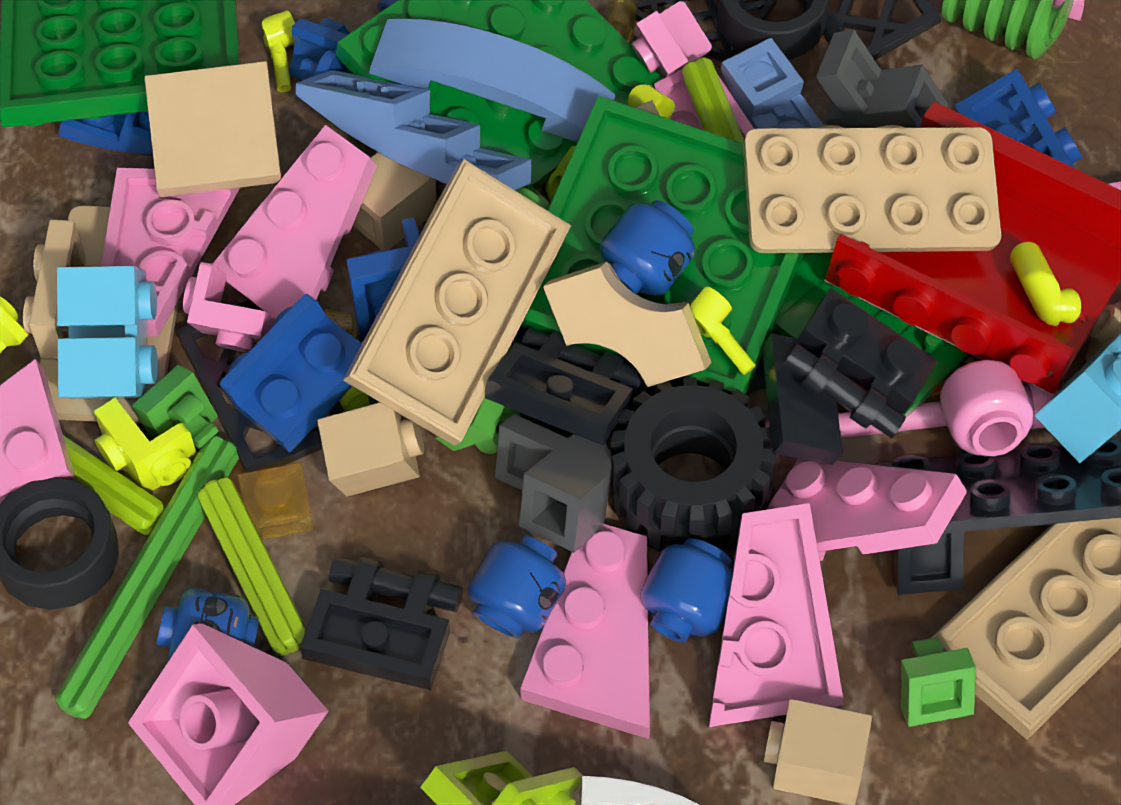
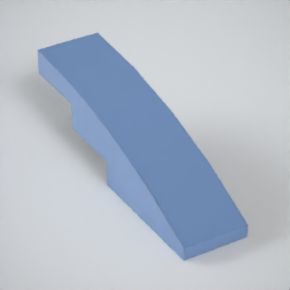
M330 70L296 83V95L342 131L387 158L442 183H448L456 166L464 159L513 190L531 183V159L480 148V124L430 114V90L383 80L375 81L364 76Z

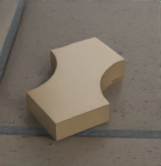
M608 262L552 279L543 286L566 346L578 343H591L616 351L634 365L647 387L705 370L712 363L689 303L660 304L641 298L620 281Z

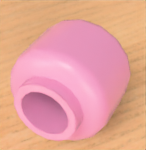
M980 360L970 362L958 368L945 381L940 392L941 410L950 434L957 445L970 454L983 456L1003 455L1013 450L1027 436L1033 424V407L1022 381L1017 373L1002 361Z

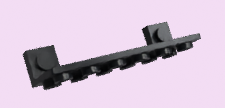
M1111 438L1081 463L1064 446L1054 447L1049 444L1034 443L1022 447L1021 450H1011L998 456L974 455L964 450L955 456L925 458L920 455H902L893 461L877 462L874 464L878 466L956 474L967 491L936 544L893 550V583L898 595L964 589V532L1121 518V441Z

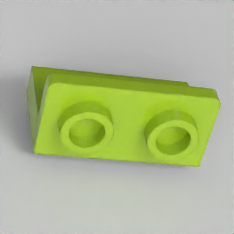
M508 751L435 766L420 788L437 805H575L576 801L571 796L581 784L583 775L575 767L533 777Z

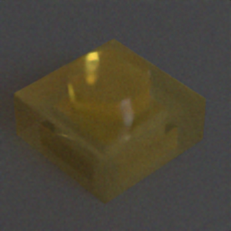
M302 462L238 474L242 500L262 540L314 530Z

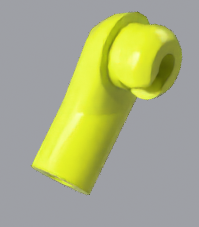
M1023 242L1017 245L1011 252L1010 262L1039 320L1051 326H1058L1059 322H1075L1081 313L1079 294L1072 288L1060 290V286L1037 244Z

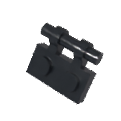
M830 288L814 310L795 341L796 345L792 348L782 365L803 378L800 385L816 396L822 391L850 410L852 413L849 418L863 428L867 429L872 425L888 437L893 438L906 419V416L903 414L914 403L937 360Z
M529 327L523 337L522 344L515 342L489 376L485 399L604 446L616 428L624 408H629L631 395L638 396L645 386V381L635 367L626 364L627 359L622 355L611 351H606L604 355H601L576 344L566 346L562 333L554 330L550 335Z
M362 556L358 562L335 557L330 567L329 582L348 586L349 589L347 595L324 589L320 590L300 646L302 658L432 690L450 634V624L448 619L428 614L432 611L433 607L457 612L462 600L463 587L441 582L439 574L418 570L416 575L383 568L381 560ZM376 594L406 600L404 609L371 600Z

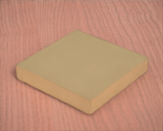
M267 61L145 76L156 186L159 197L279 183L282 177Z

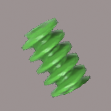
M943 0L942 16L945 21L954 23L963 16L964 29L970 32H975L984 24L985 38L990 41H996L1005 33V45L1011 50H1017L1027 41V57L1038 59L1057 40L1072 10L1074 0H1064L1059 7L1053 5L1054 0Z

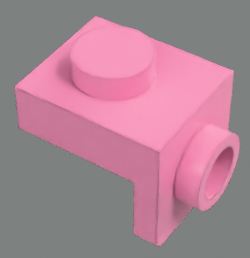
M682 1L677 2L660 14L655 11L638 22L633 30L637 40L631 43L636 55L644 63L647 71L652 73L657 69L663 78L681 70L687 62L698 60L709 53L712 48L711 43L691 11Z
M201 262L197 277H191L188 280L184 292L183 310L184 313L189 314L187 323L201 333L217 336L215 344L220 347L249 352L254 347V343H258L270 331L275 319L266 311L221 303L226 274L214 264Z

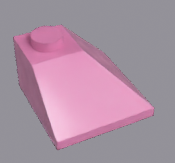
M201 623L192 625L128 724L194 805H235L294 761L329 711L288 663Z

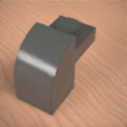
M855 30L833 34L816 76L823 90L831 98V103L824 118L827 125L843 128H877L886 125L920 128L923 116L933 101L948 107L947 101L923 64L881 70Z
M514 414L499 426L495 478L522 490L520 528L574 553L592 538L604 524L612 468L611 452L606 444L603 446L575 434L566 438Z

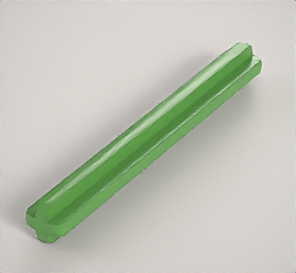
M213 436L199 450L57 691L55 701L58 704V708L66 714L84 720L93 712L206 516L198 500V492L211 480L228 478L236 465L239 456L236 452L237 447L232 442L218 436Z

